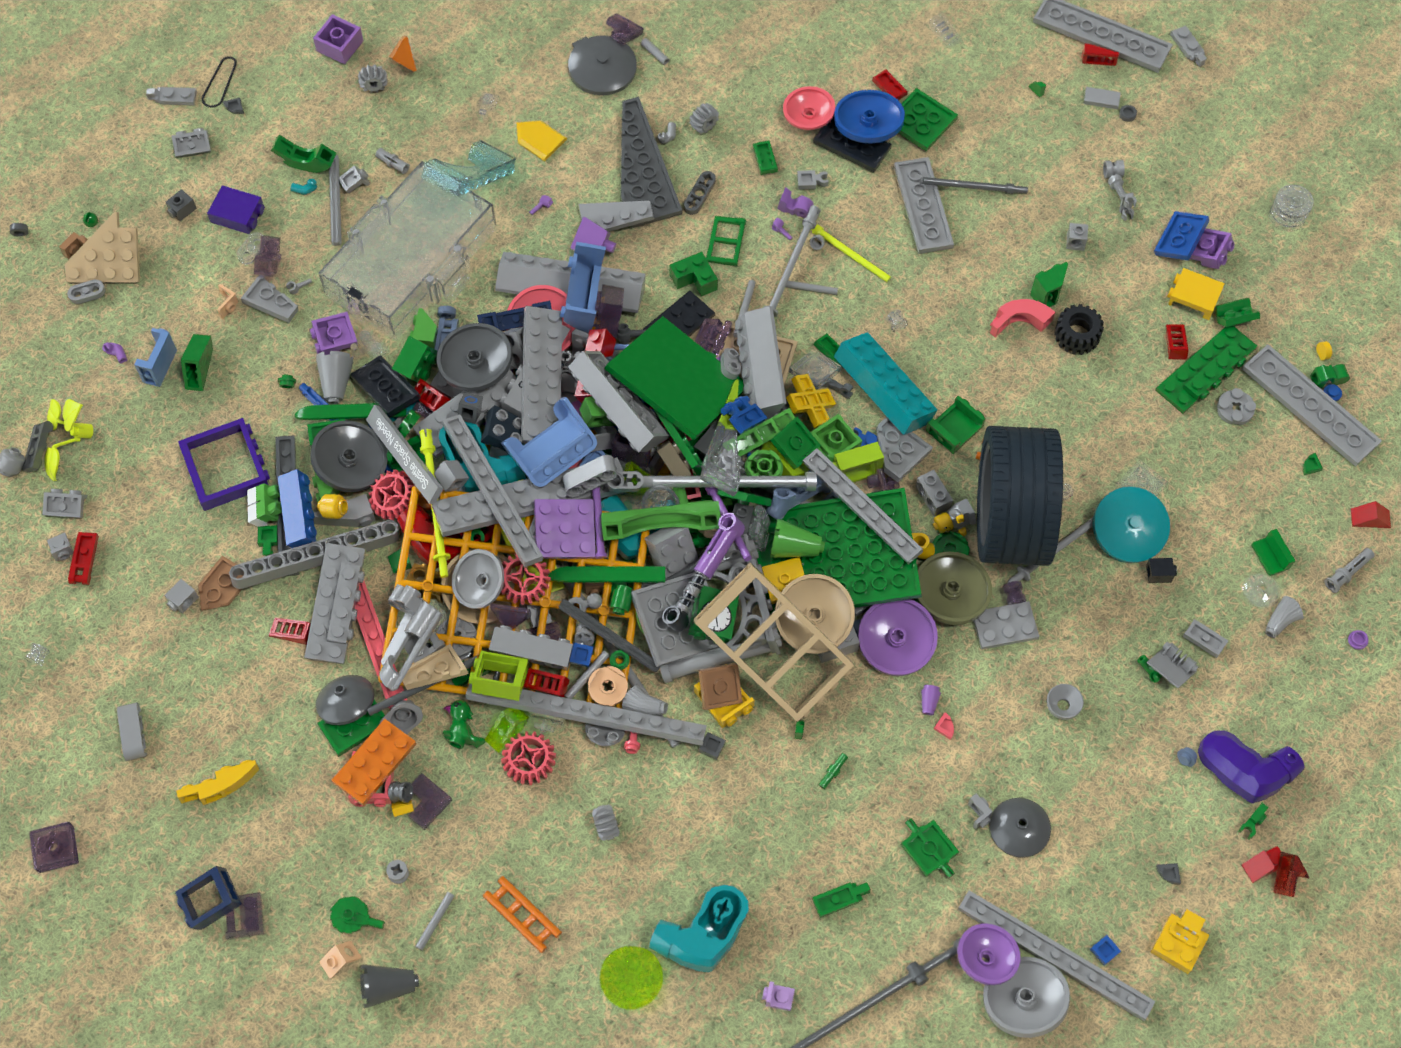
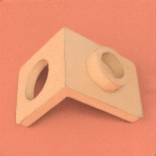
M219 284L220 293L227 298L218 308L220 318L224 319L228 313H232L239 302L234 292Z
M352 941L335 945L321 959L320 964L328 977L333 978L347 963L359 960L361 955ZM344 948H349L353 952V956L346 954Z

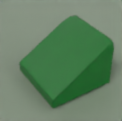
M401 548L388 556L393 574H396L398 570ZM409 557L407 559L406 570L412 568Z

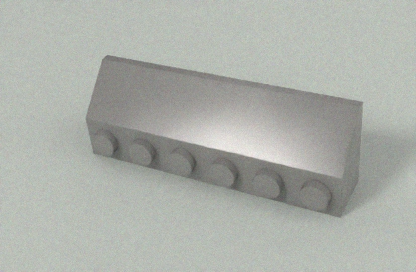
M772 306L744 312L735 323L738 337L737 344L740 352L739 360L742 367L741 376L744 382L743 391L745 396L750 398L749 404L753 405L756 403L767 416L766 420L772 418L786 405Z
M582 351L568 366L572 371V376L583 384V389L592 395L595 399V404L607 413V418L616 424L619 428V433L631 442L630 446L635 451L648 452L671 436L641 399L604 369L609 361L601 351Z

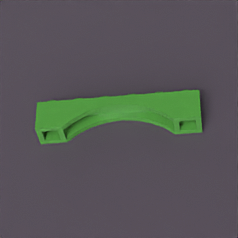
M719 501L601 513L604 540L623 539L642 531L667 527H685L698 530L718 529L720 519Z

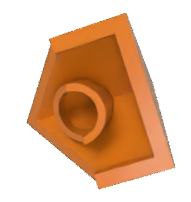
M406 35L402 36L389 57L413 72L417 71L408 37Z

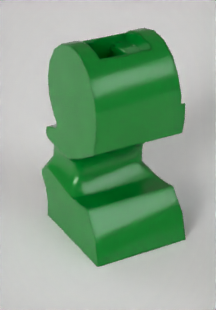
M1338 364L1333 367L1332 365H1321L1315 367L1310 375L1312 382L1320 389L1328 381H1331L1334 385H1341L1350 380L1345 364Z

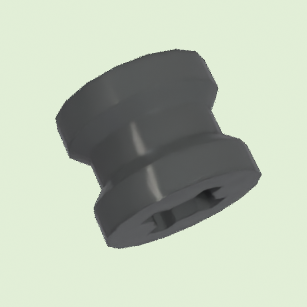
M393 781L388 789L389 799L392 802L411 801L413 796L412 784L410 782H403L401 784L399 781Z

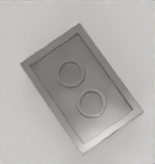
M1029 601L986 609L979 618L974 620L981 650L1039 639V633Z

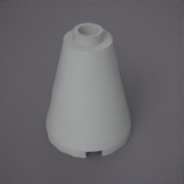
M330 351V355H324V352L316 355L324 400L328 401L329 404L335 405L343 401L354 357L350 358L349 353Z

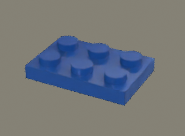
M1175 211L1154 250L1155 255L1189 261L1209 223V217Z

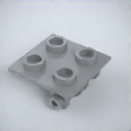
M1167 641L1162 647L1163 649L1153 656L1147 664L1165 677L1171 684L1179 688L1197 672L1196 670L1199 666L1190 657L1186 659L1187 654L1180 658L1183 651L1180 650L1178 652L1179 648Z

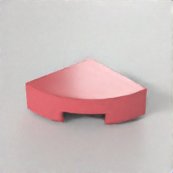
M945 712L934 727V730L951 740L954 734V725L951 717Z

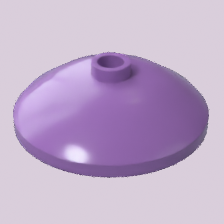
M978 924L966 930L959 940L957 947L959 963L966 974L975 981L986 985H999L1010 980L1017 972L1020 965V950L1015 939L1003 928L993 924ZM982 958H986L988 962H984Z

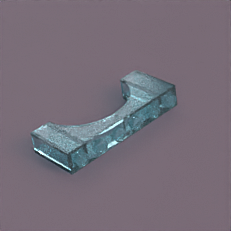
M480 140L472 144L467 159L476 166H457L434 158L425 162L421 178L459 197L512 174L515 169L514 163L516 158Z

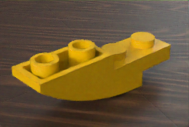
M245 760L236 766H224L220 770L215 771L216 779H206L197 785H185L182 789L176 790L177 797L182 804L200 799L203 805L215 802L245 785L259 771V766L255 760Z

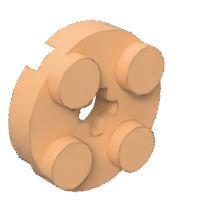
M613 666L596 669L588 681V692L592 700L600 705L613 707L623 700L628 691V684L624 673ZM612 682L611 686L613 689L604 691L603 683Z

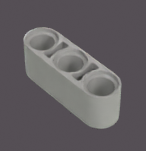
M603 455L566 473L563 476L567 496L578 497L615 479L617 471L614 458L611 455Z
M138 702L117 707L122 751L125 761L147 757V752L145 753L144 751L146 744L144 734H142L143 723L142 716H139L141 709Z

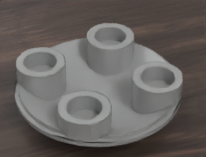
M586 723L585 726L587 737L593 743L601 746L615 745L625 735V730Z

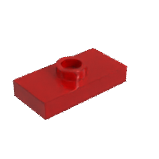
M887 69L873 77L872 81L882 92L894 96L898 101L907 96L908 91Z

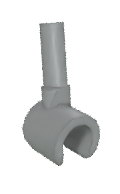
M308 279L298 284L290 281L286 284V287L290 289L289 292L291 294H296L300 288L312 283V280Z

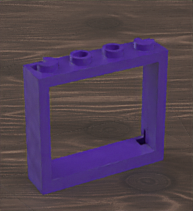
M243 418L178 441L204 511L247 496V490L264 483L269 485L267 480H270L267 469H262V465L265 464L262 455H257L256 453L259 447L255 439L251 440L252 429L249 423L245 424ZM242 431L259 477L207 496L190 450Z

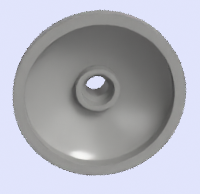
M482 549L472 550L462 556L457 562L452 575V588L455 597L461 604L473 609L484 608L493 603L499 596L504 584V569L501 561L492 552Z

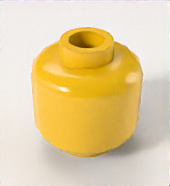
M325 494L318 502L317 509L325 519H341L347 513L348 503L340 494Z

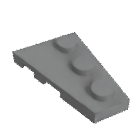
M261 273L241 297L242 303L287 323L298 312V306L284 293L281 294L276 289V286L265 280Z

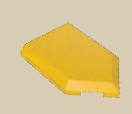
M541 120L516 122L518 144L544 162L567 140L565 136Z

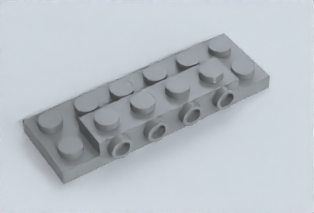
M509 369L507 374L492 387L480 391H462L415 425L413 430L419 437V431L424 429L425 437H427L426 429L432 430L433 445L436 447L433 455L437 458L444 453L439 441V432L443 427L442 420L458 415L459 402L464 392L483 396L481 414L476 422V425L480 428L486 422L487 412L494 405L501 408L502 404L499 401L504 392L506 394L509 393L510 390L507 387L512 378L517 379L516 376Z
M326 543L305 659L338 664L345 663L349 640L352 641L354 629H351L352 622L357 619L355 606L356 602H359L361 598L359 585L363 583L365 572L362 569L366 549Z

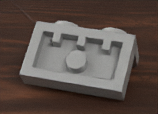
M204 128L194 129L190 133L179 131L176 132V135H172L176 158L211 152L209 132L204 130Z
M51 489V492H44L42 515L83 518L84 499H87V495L81 494L82 491L70 490V494L63 493V489Z

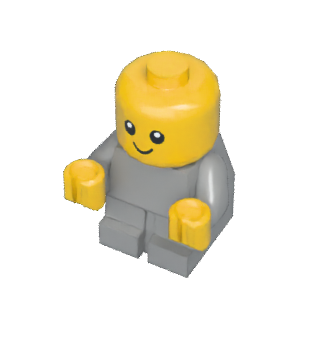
M964 499L955 503L947 512L935 516L932 525L939 533H945L953 528L959 529L958 533L965 536L967 535L965 526L976 524L975 512L968 500Z

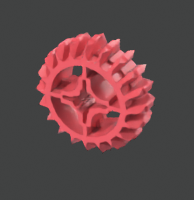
M395 469L393 472L387 470L386 475L380 474L381 478L379 480L375 479L376 484L370 485L373 491L368 493L371 497L368 501L371 504L372 510L376 512L375 514L385 520L393 521L395 518L398 519L399 515L409 508L412 487L415 486L406 472L402 470L399 472Z
M516 553V559L514 560L509 556L508 560L510 563L502 562L505 568H503L504 584L501 594H507V600L513 597L514 604L518 602V599H520L521 605L525 604V600L532 604L531 598L539 601L538 594L545 596L542 588L549 589V585L545 582L551 581L550 577L546 576L550 574L549 569H545L547 564L545 562L541 564L538 562L530 565L536 568L540 576H535V574L528 572L527 567L523 566ZM521 565L517 573L509 575L515 567ZM525 571V575L527 578L525 579L523 586L521 578L523 577ZM508 581L518 584L520 592L514 591L508 585ZM539 582L533 590L527 592L529 585Z
M526 731L523 737L520 733L517 734L518 739L511 737L510 741L512 744H505L507 750L502 751L504 757L501 759L502 763L505 764L503 766L504 771H508L507 776L509 778L514 776V782L521 778L522 785L525 784L526 780L529 781V785H532L533 779L540 783V776L547 779L546 772L552 773L553 769L551 766L556 764L555 760H553L556 758V753L553 752L554 746L550 745V740H544L543 734L537 737L535 731L532 733V736H529L528 731ZM527 745H535L540 747V749H531ZM521 747V754L512 760L514 753ZM525 751H526L527 754L532 758V759H531L532 764H531L530 761L526 758V753H525ZM542 756H545L542 765L536 768V762ZM517 767H527L530 769V771H523L518 769Z

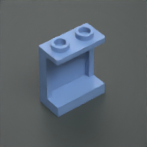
M152 328L151 333L156 345L148 361L137 359L134 366L143 383L160 387L177 349L167 330Z

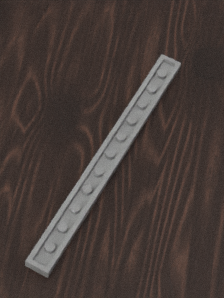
M469 684L466 692V699L701 746H703L707 726L524 689L519 701L472 693V684Z

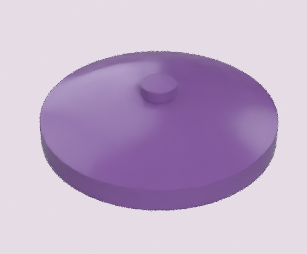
M907 599L875 604L870 607L861 620L858 639L862 655L873 668L887 675L905 676L917 672L929 662L937 646L938 634L935 621L927 609L918 602Z

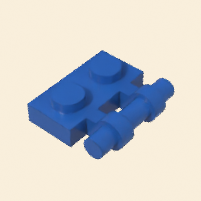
M740 396L734 402H728L721 408L723 415H732L729 421L740 434L763 423L767 419V416L756 403L753 405L749 404L750 398L748 396Z

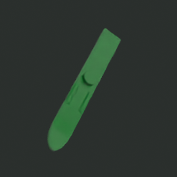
M377 404L305 406L295 413V418L300 420L367 418L373 406ZM407 408L392 417H406Z
M566 566L554 569L548 577H550L551 581L665 582L666 567Z

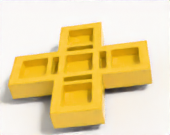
M809 374L794 376L791 381L797 393L789 394L786 397L793 414L807 412L813 427L817 428L830 420L825 409L834 407L836 402L829 388L815 389Z

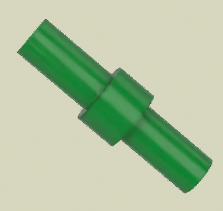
M841 753L835 763L828 767L826 770L827 774L818 784L821 788L825 790L831 780L836 778L841 772L840 768L848 759L846 754Z

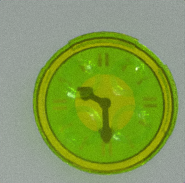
M624 946L614 950L605 959L600 971V985L605 997L613 1005L626 1010L640 1009L652 1003L660 993L663 984V971L659 960L652 952L641 947Z

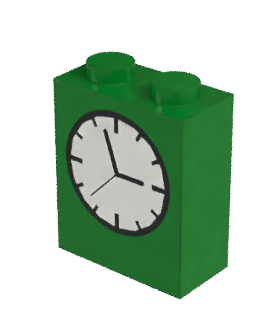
M704 585V587L700 588L699 596L695 598L688 635L694 636L697 640H712L695 624L694 618L722 590ZM739 595L708 625L725 644L732 640Z

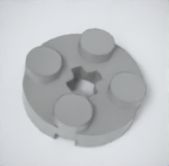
M1235 388L1220 396L1217 403V412L1226 423L1243 425L1252 419L1256 404L1247 393L1239 388ZM1233 404L1240 406V411L1237 409L1233 410Z

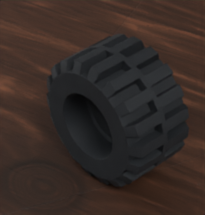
M1074 304L1070 308H1065L1064 312L1060 313L1054 336H1056L1055 340L1059 342V346L1061 348L1065 347L1064 351L1068 352L1071 350L1074 355H1076V352H1079V355H1083L1084 351L1090 353L1092 349L1094 350L1097 347L1104 329V322L1101 320L1102 316L1096 314L1097 310H1091L1088 305L1083 307V304H1078L1076 307ZM1074 325L1082 326V327H1084L1088 332H1086V333H1078V332H1075V331L1071 328V326H1074Z

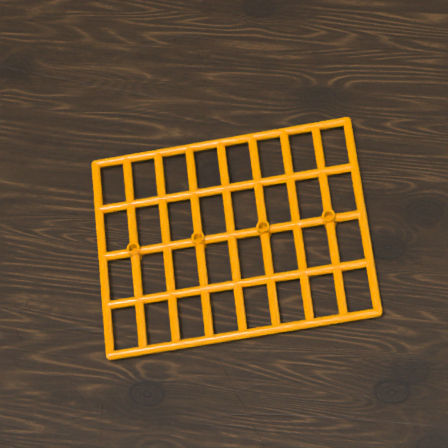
M413 486L395 587L399 584L404 587L408 585L417 590H424L422 599L429 604L431 594L434 592L453 594L447 633H436V635L445 642L446 646L449 644L453 646V643L474 646L473 657L477 656L479 658L482 647L489 648L491 643L490 640H484L489 606L480 610L476 638L454 636L460 602L455 597L452 586L433 584L437 561L433 560V556L438 554L435 530L434 535L412 533L418 497L421 494L418 488ZM443 489V491L440 494V500L462 494H467L469 492H445V490ZM534 515L525 517L524 524L528 531ZM499 523L494 525L492 543L471 541L472 530L465 531L463 539L443 537L444 545L461 547L459 560L468 553L469 548L487 550L496 556L498 552L516 553L512 546L499 544L502 531ZM650 530L641 532L637 563L616 560L619 539H614L610 542L608 559H548L547 569L552 572L555 569L556 560L577 563V566H585V564L596 566H645L647 552L645 537L649 536ZM411 540L432 543L426 580L423 582L404 580ZM521 565L517 566V572L520 570ZM553 581L545 582L549 585V589H544L545 596L539 598V601L531 598L532 604H529L528 600H525L527 605L541 607L536 636L545 634L548 610L550 608L559 609V605L562 602L550 599ZM583 582L574 583L572 598H580ZM604 582L601 606L597 609L588 607L585 613L599 614L598 622L606 626L609 616L629 618L626 640L633 644L637 621L633 601H631L629 613H624V615L612 613L613 610L609 608L612 582ZM634 582L633 591L640 589L642 582ZM518 584L514 585V591L520 592ZM500 593L496 600L512 602L508 627L515 631L519 604H521L520 599L514 604L513 597L507 600V594L502 595ZM578 603L574 604V606L580 608ZM392 606L382 658L397 630L395 627L398 609ZM569 616L566 640L573 644L577 620ZM598 634L596 635L594 655H592L590 661L592 663L602 653L604 638ZM610 657L603 664L611 665ZM622 658L616 659V662L618 664H621L624 661ZM630 662L627 668L621 670L624 673L627 682L630 669ZM532 663L531 668L539 670L540 665ZM473 666L471 667L470 673L475 672V670H473ZM569 668L568 671L561 670L560 675L568 678ZM500 672L499 681L507 682L508 673ZM536 674L534 676L532 685H535L538 677V675ZM379 675L378 681H379L380 683H382V681H381V679H380V675ZM447 680L427 688V690L466 695L468 687L446 684ZM588 692L586 702L594 703ZM622 701L616 704V708L622 709Z

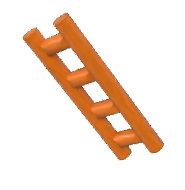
M504 876L500 877L498 883L502 886L494 894L489 890L486 891L483 897L534 947L543 953L547 949L543 942L551 934L558 938L562 931ZM507 892L516 899L508 909L499 901ZM521 906L531 913L523 922L514 915ZM536 920L545 927L537 937L528 929Z

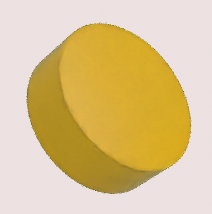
M1324 341L1317 344L1316 351L1320 360L1330 359L1332 356L1330 343Z

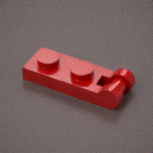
M78 532L68 575L69 584H76L78 582L83 585H90L91 572L99 539L97 533ZM78 570H79V571H83V574H82V575H77V574H78Z

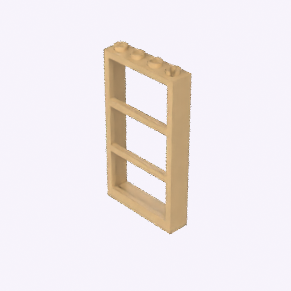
M751 562L694 618L695 624L797 722L804 717L806 718L810 713V709L814 705L820 704L824 699V695L829 690H834L839 684L838 681L843 676H848L851 673L850 671L853 670V662ZM757 578L782 604L733 651L708 625ZM789 609L813 635L765 682L740 656ZM820 640L843 663L794 710L771 687Z

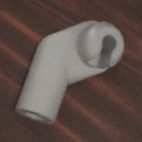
M669 122L667 132L658 134L660 143L667 144L675 138L676 123Z

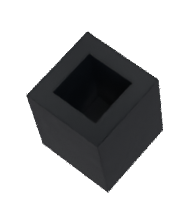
M1149 558L1146 564L1148 583H1172L1174 577L1177 576V566L1173 564V558Z

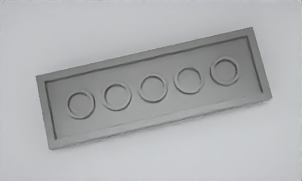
M929 157L894 162L895 173L918 254L952 249L954 243L937 185L922 184L923 177L935 178Z

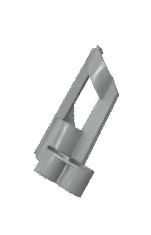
M397 584L388 599L389 605L405 612L381 660L383 667L380 670V679L384 686L391 691L398 689L416 656L427 644L443 616L440 611L420 598L421 593L408 585L404 587ZM418 636L419 639L398 673L393 668V664L409 637Z

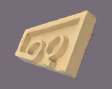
M451 644L412 664L402 683L407 690L469 673Z

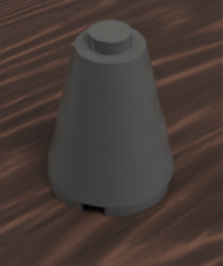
M367 964L360 966V969H364V974H360L362 999L367 1001L366 1004H363L364 1008L415 992V987H419L418 974H414L413 970Z

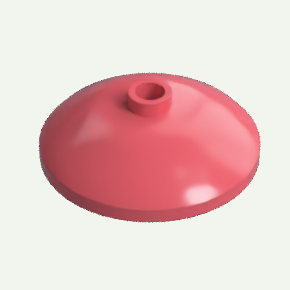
M813 86L801 87L792 91L786 97L783 104V113L786 120L794 127L803 130H814L825 126L832 120L835 113V102L833 97L824 89Z

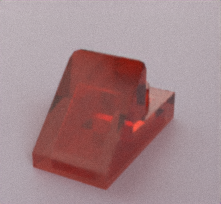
M1280 852L1273 893L1294 897L1297 878L1309 879V875L1298 855Z

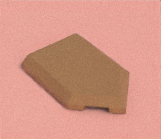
M224 556L220 557L198 584L201 611L229 606L242 590L232 585L229 575L230 569L237 564ZM238 575L236 578H242L243 575Z

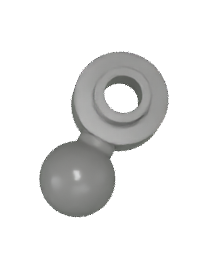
M592 593L587 597V600L573 597L568 602L573 605L578 603L579 609L586 612L588 607L592 609L599 608L602 604V598L599 594Z

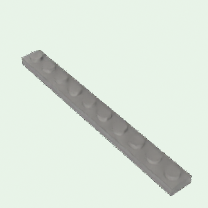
M461 415L442 420L444 429L523 566L527 567L543 561V555Z
M970 890L958 908L959 911L981 924H993L1003 928L1015 939L1019 947L1039 959L1052 964L1059 971L1143 1021L1146 1020L1156 1002Z

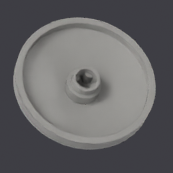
M1020 957L1019 968L1010 980L999 985L985 984L984 1006L989 1018L999 1029L1013 1036L1032 1038L1045 1035L1056 1029L1063 1022L1069 1010L1070 992L1066 979L1055 966L1038 958Z

